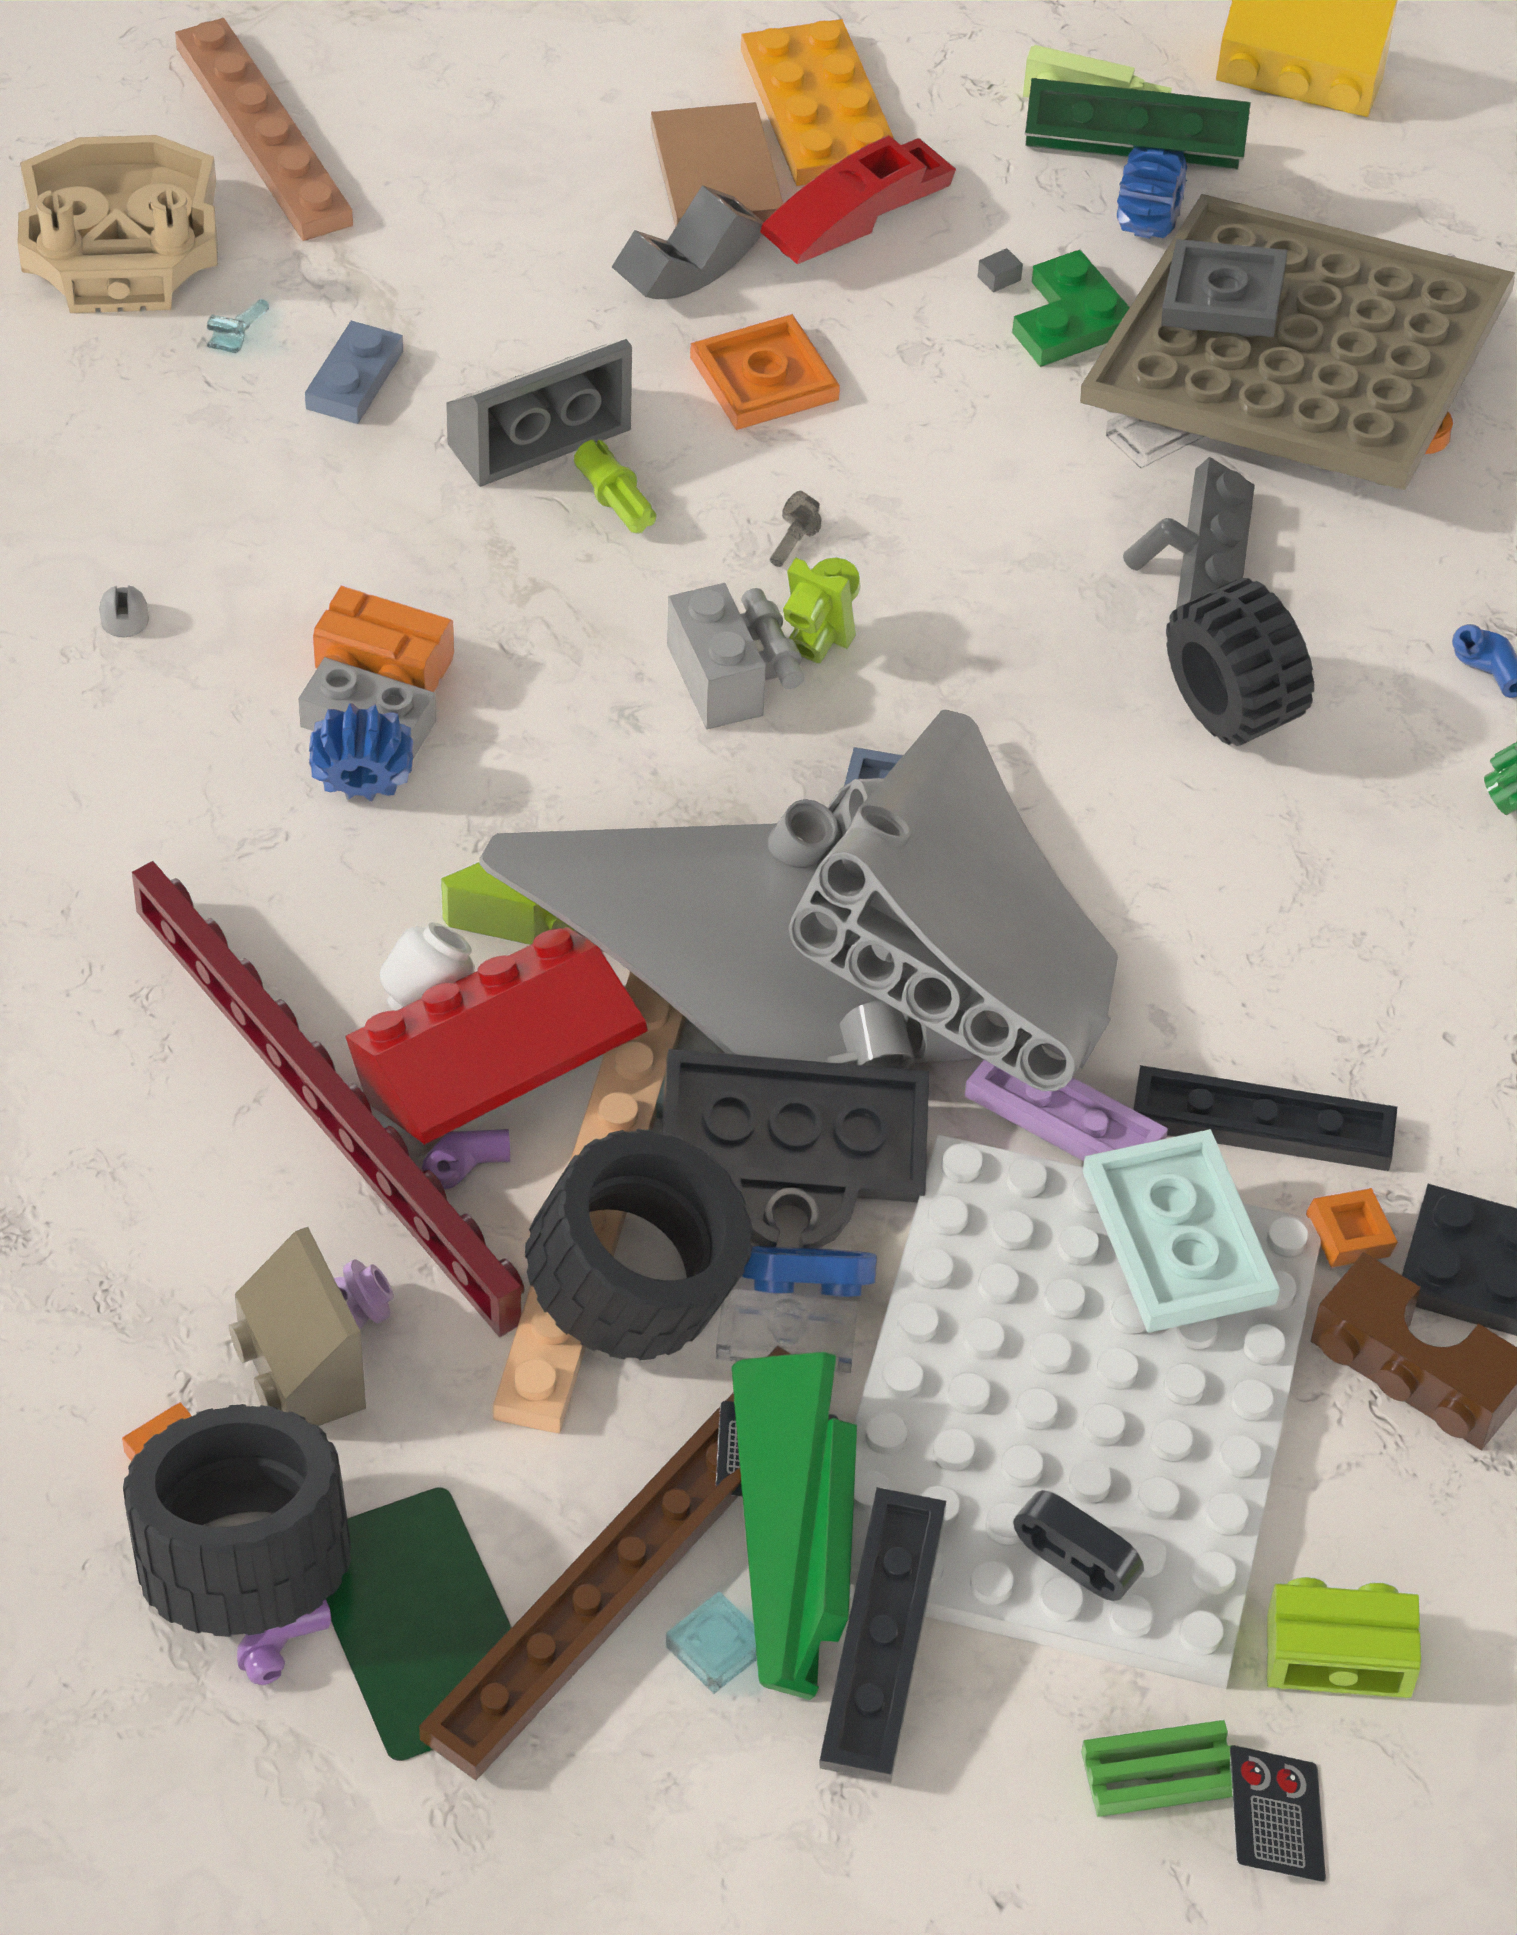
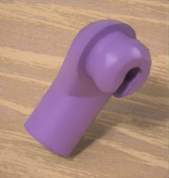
M509 1129L449 1132L426 1155L423 1160L422 1171L426 1169L432 1171L445 1190L459 1184L478 1163L510 1162Z
M324 1600L323 1605L311 1614L299 1617L292 1624L282 1628H272L261 1634L249 1636L246 1634L237 1648V1663L240 1670L246 1671L252 1683L267 1685L281 1676V1670L285 1666V1661L279 1652L290 1638L329 1628L331 1614L327 1601Z

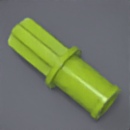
M594 439L583 443L574 455V464L593 485L596 500L602 506L612 507L632 533H643L647 526L654 525L657 515L652 509L651 504L636 487L638 481L636 474L629 467L620 465L602 440L598 439L597 444Z

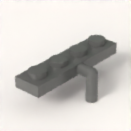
M1211 457L1207 458L1195 469L1188 526L1185 527L1172 518L1161 520L1124 552L1123 559L1126 565L1132 570H1140L1168 545L1184 553L1176 609L1221 586L1243 578L1255 485L1246 480L1237 471L1230 470Z

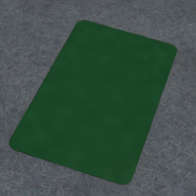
M441 1487L433 1488L347 1518L351 1541L350 1565L348 1571L341 1578V1585L333 1595H329L325 1599L330 1609L331 1623L385 1750L390 1758L397 1761H403L433 1750L420 1740L419 1725L512 1628L451 1493Z

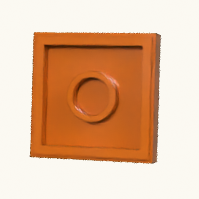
M793 314L691 343V360L736 430L839 400V383Z

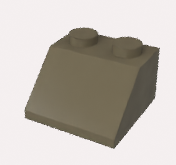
M309 1227L295 1231L235 1293L238 1322L229 1324V1332L240 1361L245 1363L252 1360L259 1373V1376L254 1377V1385L261 1405L277 1407L278 1410L284 1412H294L305 1417L307 1422L321 1426L366 1409L361 1331Z

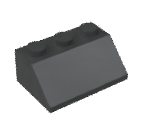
M627 339L601 345L446 402L447 441L449 447L478 486L482 487L577 451L583 443L594 439L597 443L598 439L603 441L631 430L632 345Z

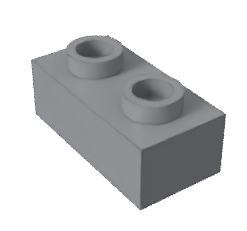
M324 657L298 698L300 727L314 731L315 722L325 719L328 709H337L345 712L350 703H353L359 709H369L376 704L377 710L381 714L398 713L400 724L411 728L413 759L436 723L434 692Z

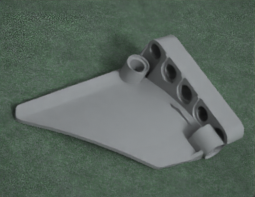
M941 710L859 807L847 832L819 864L791 918L789 925L790 939L795 948L805 957L1022 1082L1041 1091H1056L1068 1084L1079 1067H1084L1111 1020L1108 1016L1118 955L1082 911L1042 854L1000 777L978 725L968 715L950 710ZM815 912L824 913L832 918L837 926V930L825 928L818 921ZM872 945H879L888 950L894 962L881 960L874 953ZM928 978H936L943 981L951 991V995L937 992L930 985ZM985 1011L999 1013L1005 1018L1008 1027L994 1025L988 1020ZM1042 1046L1053 1051L1054 1053L1065 1058L1066 1060H1058L1050 1057L1047 1053H1045Z
M884 778L854 779L838 791L828 807L815 800L803 799L795 801L787 808L778 823L497 833L492 836L480 857V865L487 873L549 911L621 963L683 1014L726 1054L907 1069L913 1063L970 1060L975 1055L805 957L795 948L790 939L789 925L791 918L816 869L847 832L859 807ZM815 912L818 921L825 928L837 930V926L832 918L824 913ZM872 945L874 953L881 960L894 962L888 950L879 945ZM928 978L930 985L937 992L951 995V991L943 981L936 978Z

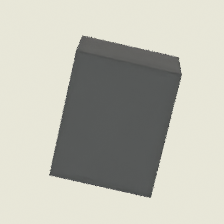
M1006 248L980 259L977 277L992 292H996L1021 281L1023 263Z

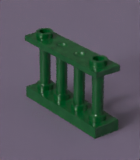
M1031 78L1025 128V146L1127 158L1134 148H1157L1183 153L1186 164L1238 170L1239 159L1243 160L1251 102Z

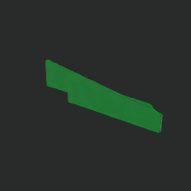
M827 1352L748 1358L735 1362L731 1368L758 1679L765 1688L808 1700L814 1698L819 1689L818 1666L821 1641L839 1642L849 1619L857 1425L835 1418L828 1421L836 1355Z

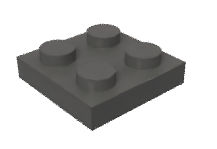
M1176 239L1162 306L1161 326L1178 327L1190 331L1208 330L1237 333L1242 336L1274 337L1288 250Z

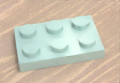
M1211 1129L1085 1156L1083 1165L1084 1177L1148 1333L1276 1305L1280 1288Z

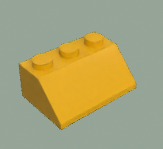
M1232 0L1222 36L1216 80L1369 117L1384 77L1398 0Z

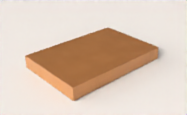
M756 102L651 112L650 126L675 227L702 185L734 196L763 222L783 204Z

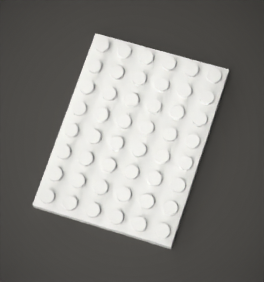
M937 1134L926 1172L925 1196H919L854 1422L857 1425L849 1599L854 1597L876 1487L946 1500V1513L925 1617L1226 1689L1321 1239L1311 1219L1243 1203L1280 1288L1276 1305L1148 1333L1084 1177L1083 1167ZM1045 1490L1063 1497L1123 1537L1139 1553L1144 1564V1572L1121 1600H1106L1094 1594L1037 1556L1020 1540L1014 1530L1013 1520L1036 1492Z

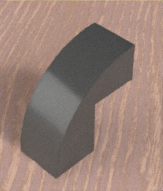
M702 185L668 240L634 230L613 263L612 268L647 298L671 299L684 296L709 285L739 262L761 237L760 230L764 222L734 196Z

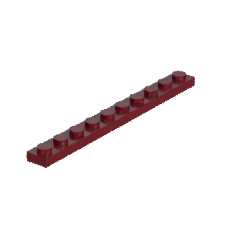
M154 861L132 871L136 912L499 1338L517 1328L522 1314L521 1295L524 1293L525 1288L522 1278L513 1264L505 1258L498 1260L486 1246L482 1231L475 1220L466 1213L460 1216L447 1201L445 1190L436 1175L428 1169L421 1171L409 1157L407 1146L397 1130L392 1126L384 1128L372 1114L371 1106L363 1091L356 1084L351 1083L347 1085L336 1073L334 1063L325 1047L318 1041L310 1043L299 1030L297 1019L287 1003L282 999L277 1001L272 999L263 988L261 977L254 965L246 958L239 960L228 948L226 937L216 921L212 918L204 920L196 911L191 896L183 883L177 878L170 880Z

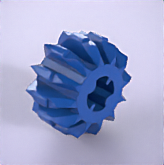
M1134 148L1129 153L1127 164L1124 166L1122 181L1119 183L1120 191L1117 199L1118 210L1116 216L1122 231L1134 233V236L1149 239L1152 236L1165 238L1173 231L1176 226L1177 217L1180 216V208L1184 200V189L1187 182L1186 172L1188 166L1183 153L1157 148Z
M350 703L345 712L337 709H328L325 719L315 722L314 731L310 735L309 765L312 778L322 781L326 792H344L347 800L355 795L364 796L369 801H373L376 793L387 796L395 795L397 786L408 783V776L412 771L413 739L411 738V728L400 724L398 713H379L376 704L369 709H359L353 703Z

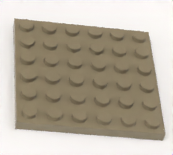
M1201 194L1081 384L1080 403L1105 409L1108 412L1120 413L1157 423L1164 427H1172L1209 437L1216 441L1261 451L1271 456H1279L1313 465L1327 471H1335L1372 481L1379 485L1406 490L1512 293L1515 272ZM1176 239L1288 250L1274 337L1242 336L1237 333L1208 330L1190 331L1178 327L1161 326L1162 306Z

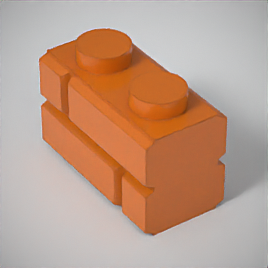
M340 586L329 604V610H325L314 628L315 668H318L324 657L434 692L438 686L439 678H443L453 661V620Z

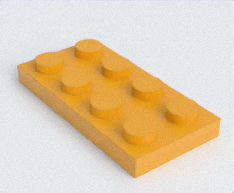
M843 19L817 21L815 23L783 28H768L763 31L741 34L742 55L796 186L808 184L826 169L872 142L888 135L894 139Z

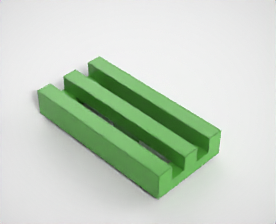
M1225 1720L1083 1740L1081 1754L1097 1817L1233 1797L1230 1747L1232 1745L1228 1746L1227 1744L1228 1731ZM1216 1768L1217 1770L1216 1775L1107 1790L1106 1786L1108 1783L1146 1778L1148 1781L1171 1778L1176 1773Z

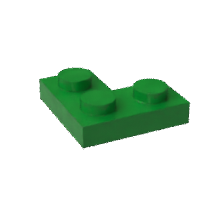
M1081 249L1033 265L1031 282L1049 304L1015 315L1012 333L1036 363L1042 367L1108 343L1130 307Z

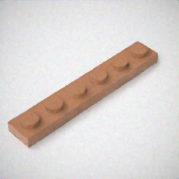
M225 18L202 22L196 26L176 31L177 50L301 240L306 241L353 226L352 208Z

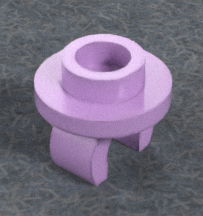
M356 1259L344 1265V1277H336L334 1279L344 1299H348L347 1305L359 1329L366 1324L368 1318L375 1323H381L389 1318L390 1308L388 1302L393 1300L394 1294L382 1271L374 1264L366 1267Z

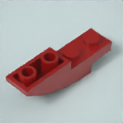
M888 135L846 156L802 187L762 223L760 233L778 247L784 255L796 264H800L871 234L879 215L949 187L956 168L920 138L900 145Z

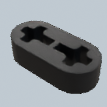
M1045 1490L1036 1492L1013 1520L1014 1530L1027 1548L1103 1599L1111 1601L1121 1600L1144 1572L1143 1561L1139 1553L1129 1542L1053 1492Z

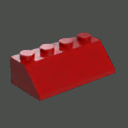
M566 927L564 929L548 930L539 934L533 940V944L509 956L503 955L490 958L480 964L478 971L454 983L435 985L426 990L421 999L397 1011H385L372 1016L367 1020L364 1027L346 1035L345 1038L363 1093L368 1099L369 1104L425 1145L648 1032L644 1017L601 949L587 938Z

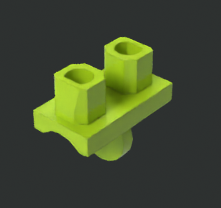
M795 557L787 570L791 596L783 608L784 619L791 626L795 627L789 639L795 642L801 657L815 663H821L833 643L848 649L856 636L852 601L858 596L861 588L859 571L854 564L838 557L824 559L810 570L804 560Z

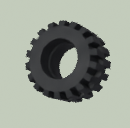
M1241 578L1191 600L1172 611L1169 616L1170 622L1166 625L1168 641L1166 647L1171 669L1179 691L1197 720L1214 737L1217 736L1225 744L1239 746L1306 714V709L1310 708L1313 702L1312 692H1314L1311 658L1303 636L1290 612L1273 592H1269L1265 585L1258 581L1253 582L1250 578Z

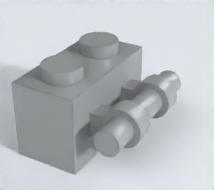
M726 583L668 596L667 646L706 730L763 716L765 680L778 677L782 686L786 689L796 688L804 681V674L799 666L802 661L801 654L792 639L786 638L781 629L783 618L777 605L773 601L767 600L764 592L759 588H752L742 595L741 601L746 610L742 614H740ZM760 639L764 650L758 652L754 641Z

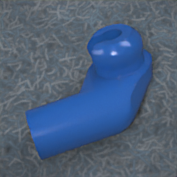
M1466 624L1459 627L1452 638V645L1457 658L1465 665L1493 674L1505 697H1517V655L1508 639L1495 632L1482 630L1474 624Z

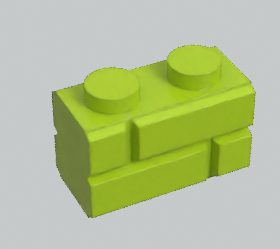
M1310 1577L1296 1578L1287 1584L1275 1583L1267 1612V1686L1270 1688L1412 1698L1421 1665L1419 1595L1399 1593L1394 1586L1385 1583H1369L1357 1590L1329 1588L1323 1581Z

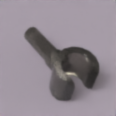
M797 491L792 494L782 510L783 519L791 525L769 559L776 567H781L798 541L804 535L814 536L821 529L822 519L818 513L820 503L803 491Z

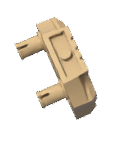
M158 135L78 137L20 162L23 189L28 208L18 212L17 244L21 271L23 273L36 274L48 280L66 297L70 313H95V308H101V312H118L120 307H123L124 312L140 311V307H146V311L171 310L172 293L190 275L201 269L218 266V239L215 206H213L216 188L214 156Z

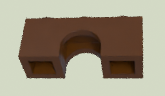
M1363 1252L1320 1302L1310 1342L1321 1348L1323 1353L1332 1361L1341 1365H1348L1376 1383L1390 1398L1406 1402L1433 1419L1445 1433L1455 1438H1462L1482 1451L1517 1407V1347L1479 1323L1466 1339L1453 1346L1437 1347L1420 1341L1410 1332L1408 1327L1411 1325L1421 1287Z

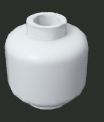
M432 922L427 927L416 926L404 931L383 963L379 974L380 981L389 994L387 998L388 1005L397 1011L421 999L423 993L435 985L454 983L474 973L475 965L469 956L472 951L469 943L458 933L439 923Z

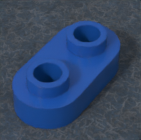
M753 1246L750 1260L744 1267L745 1272L742 1277L754 1279V1290L758 1292L793 1293L794 1283L821 1284V1294L856 1297L861 1296L862 1285L874 1284L876 1282L877 1255L852 1250Z

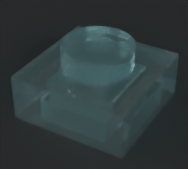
M720 1591L666 1632V1647L713 1694L757 1660L754 1624Z

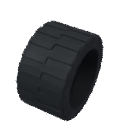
M637 1129L631 1132H625L624 1130L608 1133L607 1137L602 1139H594L584 1146L579 1155H575L529 1228L530 1237L525 1243V1258L528 1261L526 1272L529 1283L534 1287L538 1296V1303L544 1312L549 1313L555 1320V1325L566 1335L570 1334L579 1340L581 1345L593 1351L598 1350L607 1353L609 1357L624 1360L626 1358H638L641 1361L655 1359L656 1356L663 1354L670 1355L681 1350L685 1343L688 1341L692 1342L703 1331L745 1272L744 1267L750 1260L753 1247L750 1243L753 1227L751 1217L747 1214L745 1207L747 1203L741 1190H737L731 1181L732 1177L722 1165H717L708 1157V1153L698 1146L693 1147L682 1141V1138L668 1133L664 1135L654 1133L653 1130ZM618 1210L634 1214L652 1223L676 1247L683 1261L687 1278L681 1280L653 1279L625 1267L600 1242L592 1226L589 1212Z
M240 1404L214 1410L211 1408L197 1412L196 1415L189 1418H181L168 1425L166 1430L151 1437L143 1445L142 1451L133 1457L128 1466V1476L124 1478L123 1494L139 1585L142 1586L143 1596L148 1604L158 1610V1614L170 1623L175 1622L182 1625L183 1629L195 1633L205 1632L211 1633L214 1636L232 1637V1635L247 1634V1636L261 1634L272 1628H282L296 1622V1619L305 1614H311L323 1605V1601L329 1595H333L341 1585V1578L348 1571L351 1561V1541L341 1469L334 1444L328 1441L326 1433L318 1425L307 1422L305 1417L294 1412H284L278 1410L277 1407L260 1405V1407ZM237 1513H273L258 1521L238 1526H203L218 1518Z

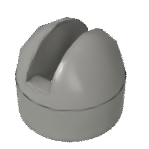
M130 585L120 588L114 586L103 594L99 612L101 625L107 633L116 637H131L139 634L146 628L149 621L148 607L141 591ZM128 607V614H117V608Z

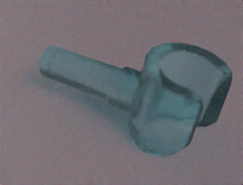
M259 299L235 318L212 314L207 322V329L214 332L211 340L207 343V347L238 353L244 342L245 331L253 322L269 310L268 302L264 299Z

